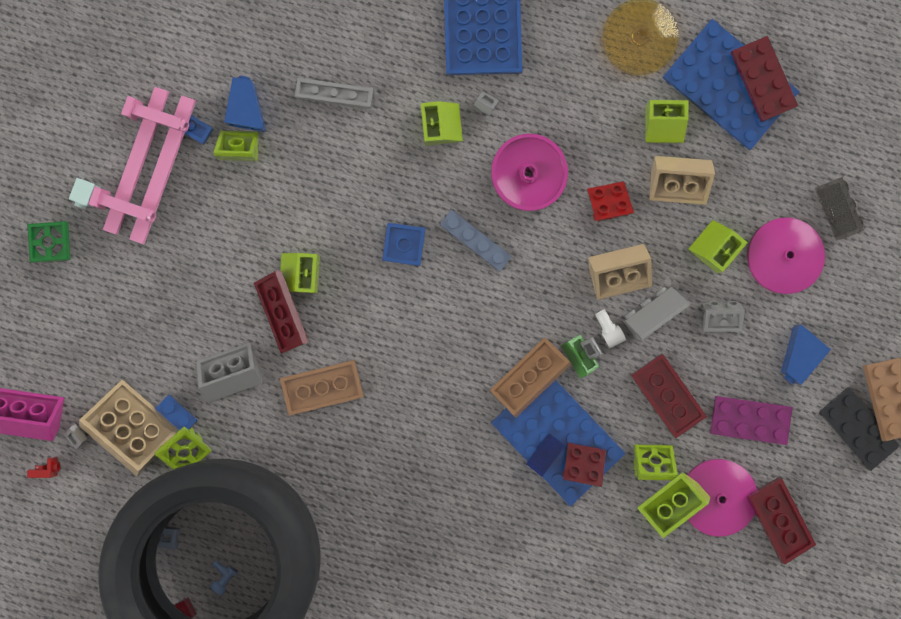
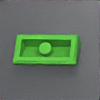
M581 334L561 345L579 378L587 376L600 367L595 358L589 360L580 344L584 341Z

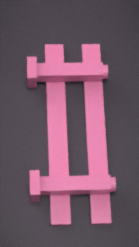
M154 87L147 107L143 106V103L137 99L127 96L121 114L137 121L138 117L143 120L115 197L110 196L111 192L95 186L88 203L105 210V207L110 208L103 230L116 235L119 233L125 214L137 217L129 239L141 244H145L152 222L156 219L157 208L182 139L189 128V120L196 100L181 95L175 114L165 113L163 109L170 92ZM160 124L169 127V131L141 206L130 203L156 128Z

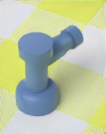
M216 560L212 567L216 568L223 577L219 581H214L210 587L215 593L223 595L226 591L225 585L233 575H237L238 571L230 565L226 568Z

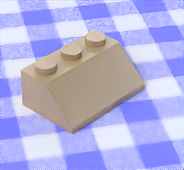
M655 156L651 170L649 200L706 205L715 176L712 160Z
M644 244L588 257L589 270L597 300L652 287L651 257Z

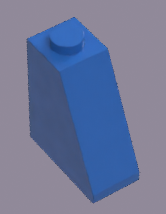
M246 76L233 77L224 122L232 127L266 132L255 84Z
M801 324L795 325L792 329L781 372L785 375L784 379L792 385L794 383L802 385L831 350Z

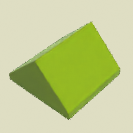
M220 131L213 152L214 156L219 160L258 161L259 132Z

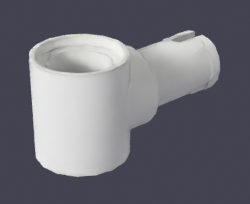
M605 309L595 314L603 329L601 330V337L605 339V345L608 349L626 341L623 331L618 325L616 326L612 323Z

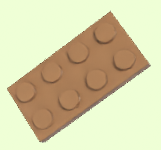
M544 337L490 391L516 418L571 365V362Z
M901 358L864 365L863 370L882 441L901 438Z
M355 360L280 378L289 416L364 397Z

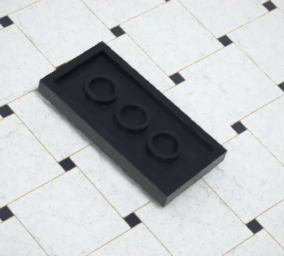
M849 387L819 411L869 471H872L900 447L894 439L882 441L876 417Z

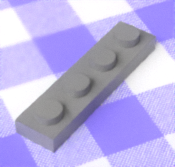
M297 78L295 98L371 109L374 89Z

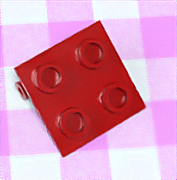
M624 181L587 189L594 212V221L611 220L612 218L616 219L619 216H629V214L634 213Z

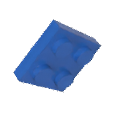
M387 223L382 261L421 266L426 228Z

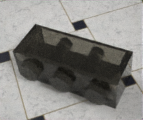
M843 177L815 187L836 240H841L864 231L863 220L857 214L856 203L850 197L848 192L849 186L843 180Z

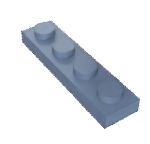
M453 210L448 213L440 226L499 272L512 257Z

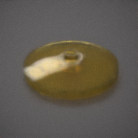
M629 0L620 4L607 18L602 33L603 48L608 59L619 70L631 75H649L662 69L674 56L679 42L678 26L673 15L667 8L653 0Z

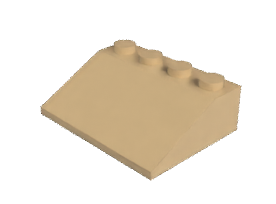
M121 380L79 420L80 428L137 477L157 457L155 456V451L179 431L124 380Z

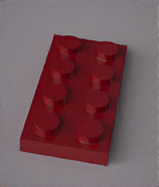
M768 36L731 52L761 122L798 106Z
M274 271L254 282L280 353L288 352L308 343L306 332L303 329L282 271Z
M661 353L630 375L675 439L707 417L664 354Z
M777 477L747 496L782 564L789 563L816 545L782 478Z

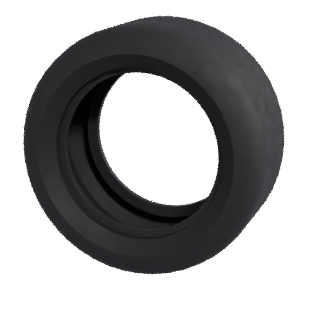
M211 459L188 464L166 472L140 488L121 508L110 526L102 547L98 574L100 598L107 619H193L177 609L164 593L157 574L156 555L160 538L170 520L184 507L204 502L230 505L247 513L263 528L272 544L276 558V581L273 594L261 609L244 619H304L316 590L320 572L321 551L317 529L311 513L298 493L287 482L273 472L253 463L234 459Z

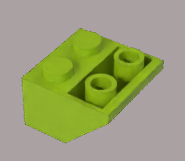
M649 100L645 105V143H684L688 124L689 100Z
M442 101L421 103L425 146L463 142L458 103Z
M712 220L688 250L718 274L725 271L748 242L732 229Z
M281 253L280 270L285 278L289 292L318 294L320 256L318 254Z

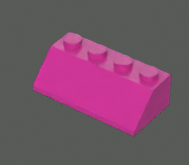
M0 388V434L53 441L60 428L64 397Z

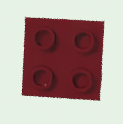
M568 443L565 469H563L562 473L563 480L602 487L606 450Z

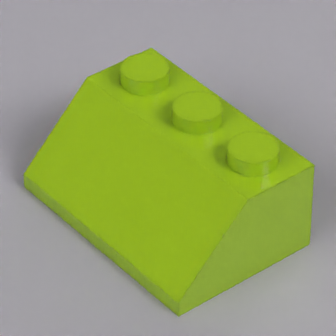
M681 472L637 508L661 537L665 538L708 505L710 496L698 482Z

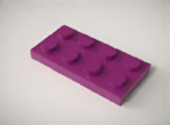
M715 396L710 434L788 445L793 407Z

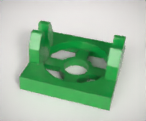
M67 221L27 224L30 263H54L71 260L69 225ZM44 229V235L39 240H36L38 233ZM51 229L58 230L63 238H55L51 235ZM50 236L53 239V244L50 247H45L43 240ZM56 244H63L60 252L53 256L52 249ZM36 246L44 248L46 256L40 254Z

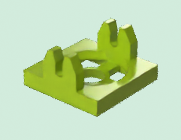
M183 427L155 451V456L174 470L199 462L212 451L203 442L198 432L195 434L192 427L189 430ZM183 439L192 440L187 446H180L176 443ZM197 446L198 452L194 457L191 450ZM171 447L176 451L175 456L169 455ZM182 449L189 450V454L185 457L178 455ZM180 460H188V462L185 463H177Z
M634 444L635 458L633 470H635L634 476L638 477V480L671 481L678 476L673 445ZM651 452L649 458H641L644 454ZM658 458L661 460V463L654 464L650 459ZM642 464H649L654 468V472L647 471ZM667 465L668 471L661 472L660 467Z

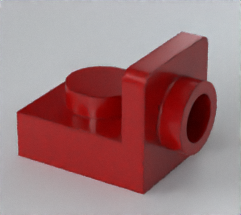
M58 457L47 458V465H35V468L27 470V478H52L58 476L60 471Z

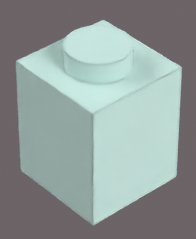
M76 178L69 200L75 201L74 205L86 209L88 206L93 208V206L88 204L95 186L101 187Z

